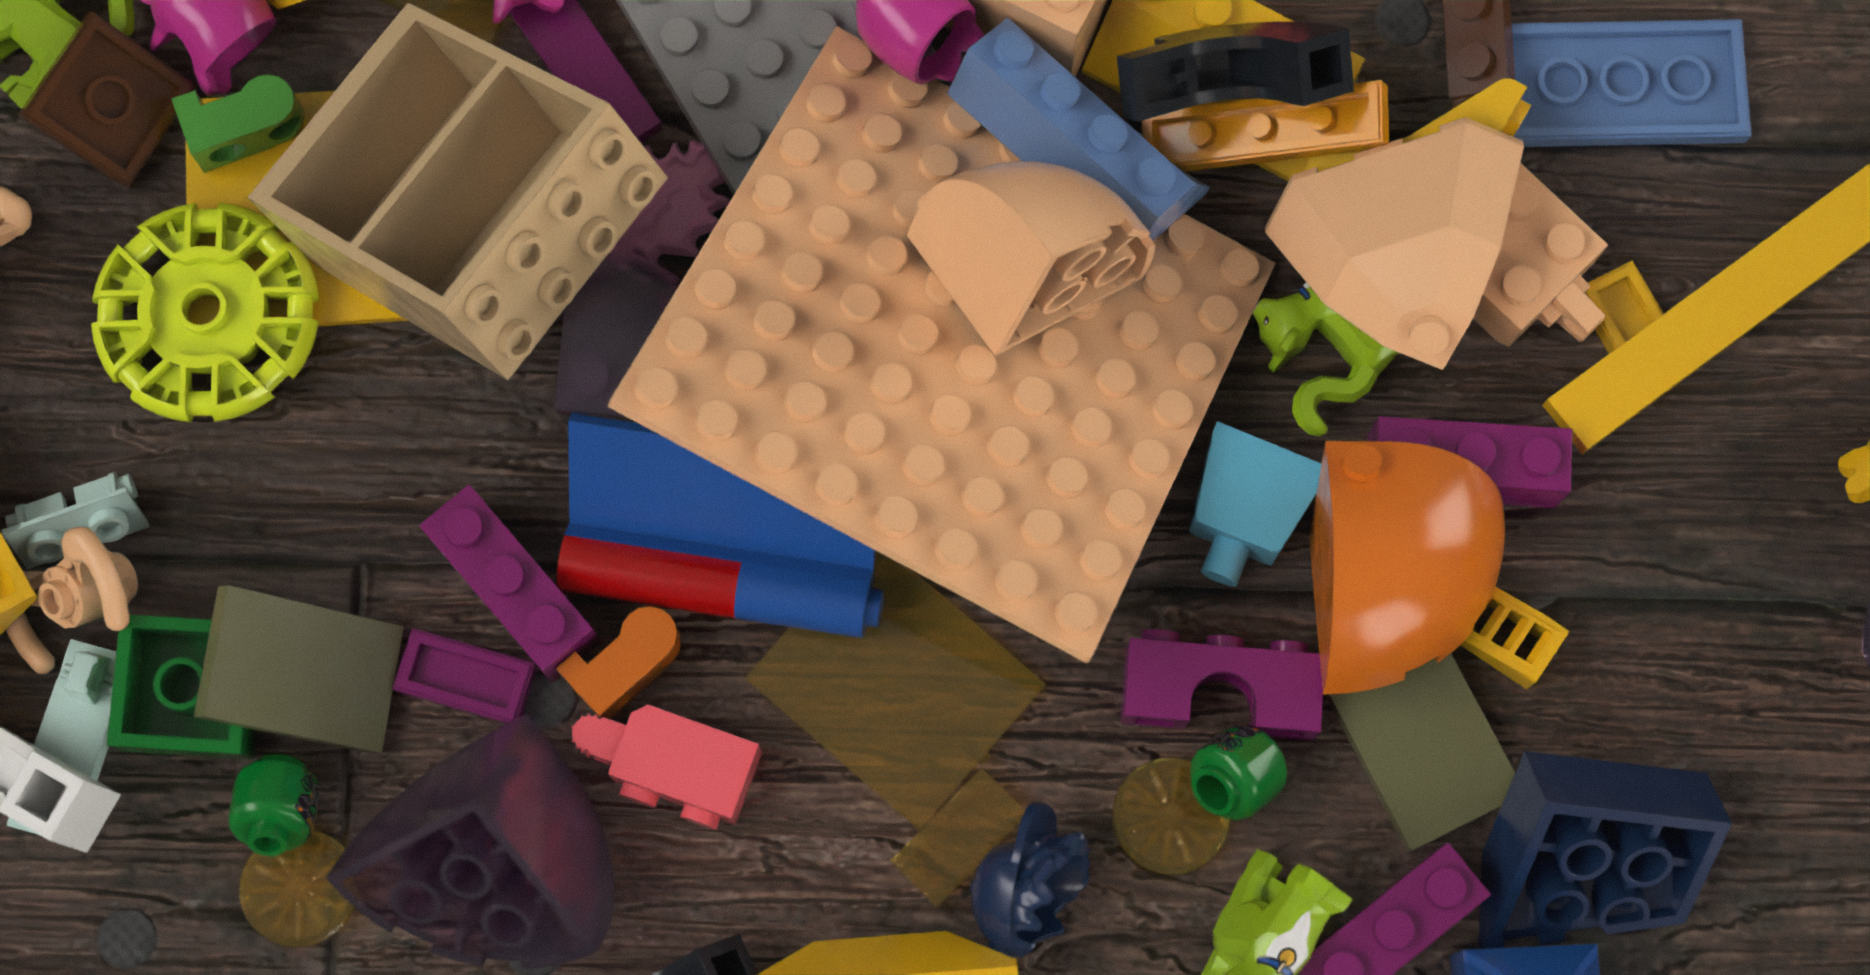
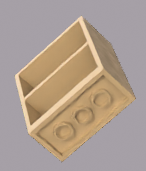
M407 3L247 198L317 267L506 380H509L566 306L571 303L574 296L600 263L612 251L615 244L645 206L653 199L668 177L608 102Z

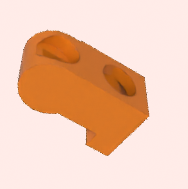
M652 606L641 607L626 617L623 621L620 635L588 664L575 651L556 670L600 719L602 717L612 719L675 660L681 647L680 633L671 616L664 610Z

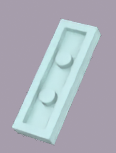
M70 639L61 671L55 682L34 745L93 779L98 780L109 748L106 744L116 651ZM9 817L7 826L37 834Z

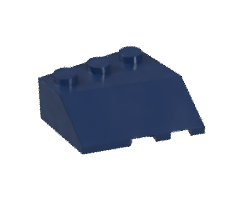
M1524 751L1482 851L1481 883L1491 896L1480 904L1478 938L1480 949L1505 948V940L1537 936L1539 944L1564 941L1565 931L1599 926L1608 935L1684 924L1732 825L1707 773Z

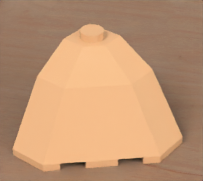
M1463 117L1440 125L1439 132L1406 143L1401 138L1389 142L1387 145L1377 146L1354 154L1353 161L1320 172L1315 167L1291 176L1265 226V233L1326 306L1384 347L1443 370L1474 318L1501 249L1524 150V142L1467 117Z

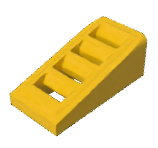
M1495 587L1490 604L1488 603L1495 610L1479 633L1473 631L1461 646L1527 690L1537 682L1565 640L1569 630L1540 611ZM1507 617L1516 623V626L1501 647L1491 640ZM1529 632L1539 640L1524 660L1515 655V652Z

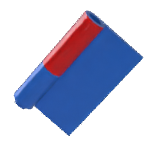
M571 413L568 420L569 525L561 544L557 566V587L561 592L862 639L865 636L867 626L879 627L884 601V589L873 588L876 550L639 423Z

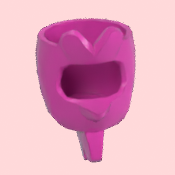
M139 0L151 6V12L155 21L149 45L151 51H156L178 36L191 56L194 74L201 90L208 96L215 95V93L224 94L230 91L232 87L230 69L252 53L273 31L277 23L267 0Z
M856 0L855 13L858 34L868 48L896 73L917 84L923 85L936 78L952 82L963 61L962 53H966L969 47L985 36L976 24V8L968 0ZM953 18L954 25L943 45L932 56L923 57L933 38Z

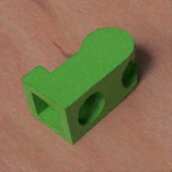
M269 74L257 76L248 81L240 92L206 104L203 103L195 90L171 99L190 153L204 173L290 140L300 131L304 121L303 108L289 84L280 77Z

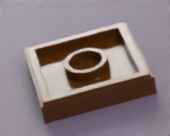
M89 12L18 113V116L122 187H129L177 116L171 99L194 91L197 85L97 14Z

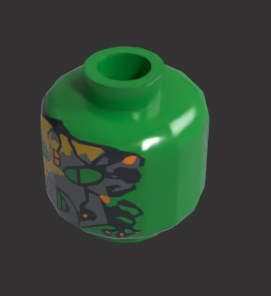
M1236 724L1224 729L1198 749L1190 765L1191 787L1198 803L1206 811L1227 820L1240 821L1256 814L1276 798L1284 788L1287 779L1285 758L1278 744L1266 732L1254 728L1252 725Z
M266 755L243 767L234 782L228 813L229 829L240 842L247 845L253 852L264 856H277L285 851H291L304 845L314 832L320 798L318 780L302 762L287 755Z

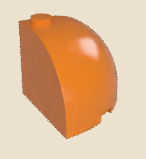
M1325 441L1309 533L1323 694H1344L1373 690L1403 681L1406 672L1418 668L1433 659L1437 663L1442 661L1456 650L1473 632L1475 623L1492 600L1498 580L1504 551L1505 518L1504 503L1496 484L1488 474L1468 459L1441 448L1409 442Z

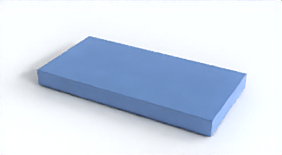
M1742 19L1512 23L1515 80L1527 86L1521 99L1532 105L1514 135L1515 138L1524 142V147L1746 143L1752 136Z

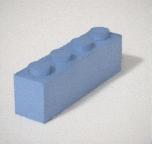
M1008 17L968 48L947 92L955 102L1021 161H1037L1071 168L1094 178L1110 188L1138 216L1151 235L1149 237L1152 241L1206 195L1210 189L1208 185L1177 168Z

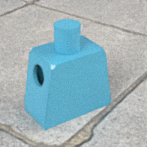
M1217 421L1207 445L1189 532L1193 535L1212 542L1201 573L1218 583L1227 586H1237L1248 558L1272 566L1316 496L1321 463Z

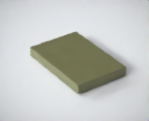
M230 585L218 586L194 717L370 754L382 753L404 626Z
M1449 654L1439 663L1433 659L1418 668L1406 672L1405 679L1395 684L1354 693L1324 694L1407 853L1502 806L1515 772L1452 654Z

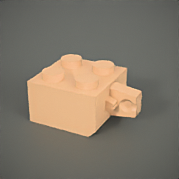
M1520 163L1502 246L1473 319L1497 342L1507 347H1510L1537 319L1547 327H1550L1556 321L1575 339L1582 342L1601 324L1606 316L1585 294L1590 285L1582 275L1597 261L1608 244L1522 163Z

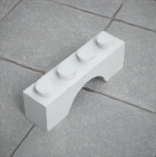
M0 726V812L52 842L88 853L121 794Z

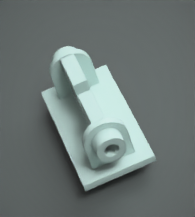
M112 472L103 478L74 487L76 504L67 507L66 499L61 492L25 505L15 506V513L5 517L7 528L2 530V535L28 570L62 559L64 556L61 540L64 533L71 528L87 527L94 531L102 543L117 541L126 535L149 528L147 519L134 498L138 497V492L132 476L126 474L119 477L116 472Z

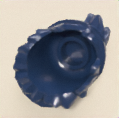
M1034 801L1028 805L1020 821L1016 841L994 846L980 861L975 878L971 882L972 913L981 933L988 940L987 947L1013 958L1015 956L1023 957L1027 955L1040 940L1064 934V926L1055 915L1068 903L1074 901L1078 897L1079 891L1083 890L1089 882V872L1087 870L1090 866L1088 859L1090 848L1087 847L1088 840L1081 832L1056 837V814L1051 806L1041 801Z

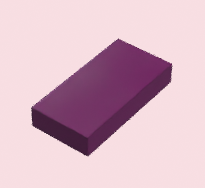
M412 628L392 689L396 693L518 728L538 666L533 662Z

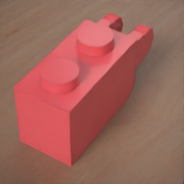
M646 705L631 712L627 725L605 717L598 719L596 714L591 716L588 713L585 717L581 715V718L574 726H571L573 737L571 742L576 744L575 747L577 749H581L580 753L582 755L586 754L587 758L593 757L595 761L611 766L608 775L614 782L622 784L619 792L620 796L651 808H656L659 798L683 806L680 814L681 818L713 830H717L720 820L736 825L762 755V750L758 743L651 705Z

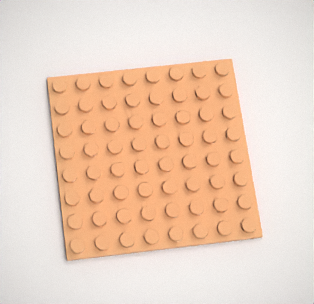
M836 26L610 399L608 407L1077 659L1088 663L1096 650L1276 263L1183 214L1153 241L1156 245L1154 257L1143 279L995 356L906 234L918 212L917 202L935 185L976 168L1021 160L947 94L949 86L936 79L921 85L899 75L883 63L862 39Z

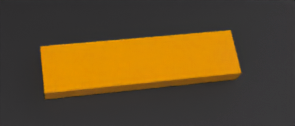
M1382 80L1354 83V92L1306 106L1271 99H1232L1204 103L1143 120L1142 137L1184 172L1364 151L1389 143L1388 85Z

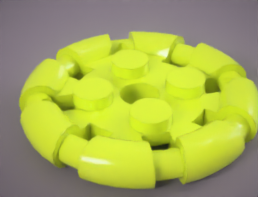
M196 203L181 205L152 216L138 225L137 228L140 232L123 248L117 245L107 258L100 271L92 297V302L98 304L97 322L91 324L93 342L103 368L113 383L122 382L131 391L130 399L144 409L166 418L190 423L194 416H212L214 422L234 419L246 415L274 399L275 397L271 392L286 377L290 376L294 380L303 368L311 353L317 335L319 321L313 319V302L319 300V293L313 269L306 255L292 241L287 242L278 233L279 228L268 217L233 204L219 203L217 208L198 209ZM200 234H216L215 246H196V243L199 240ZM160 250L170 261L163 265L152 277L141 266L154 253ZM261 251L269 259L254 271L244 261L253 252L258 253ZM204 295L217 297L220 302V309L217 316L211 322L203 325L189 322L188 310L195 299ZM269 300L287 301V317H269ZM138 303V320H123L124 306ZM260 347L270 358L252 375L242 364L253 360ZM153 348L162 361L148 372L141 365L142 358ZM192 373L211 374V391H193Z

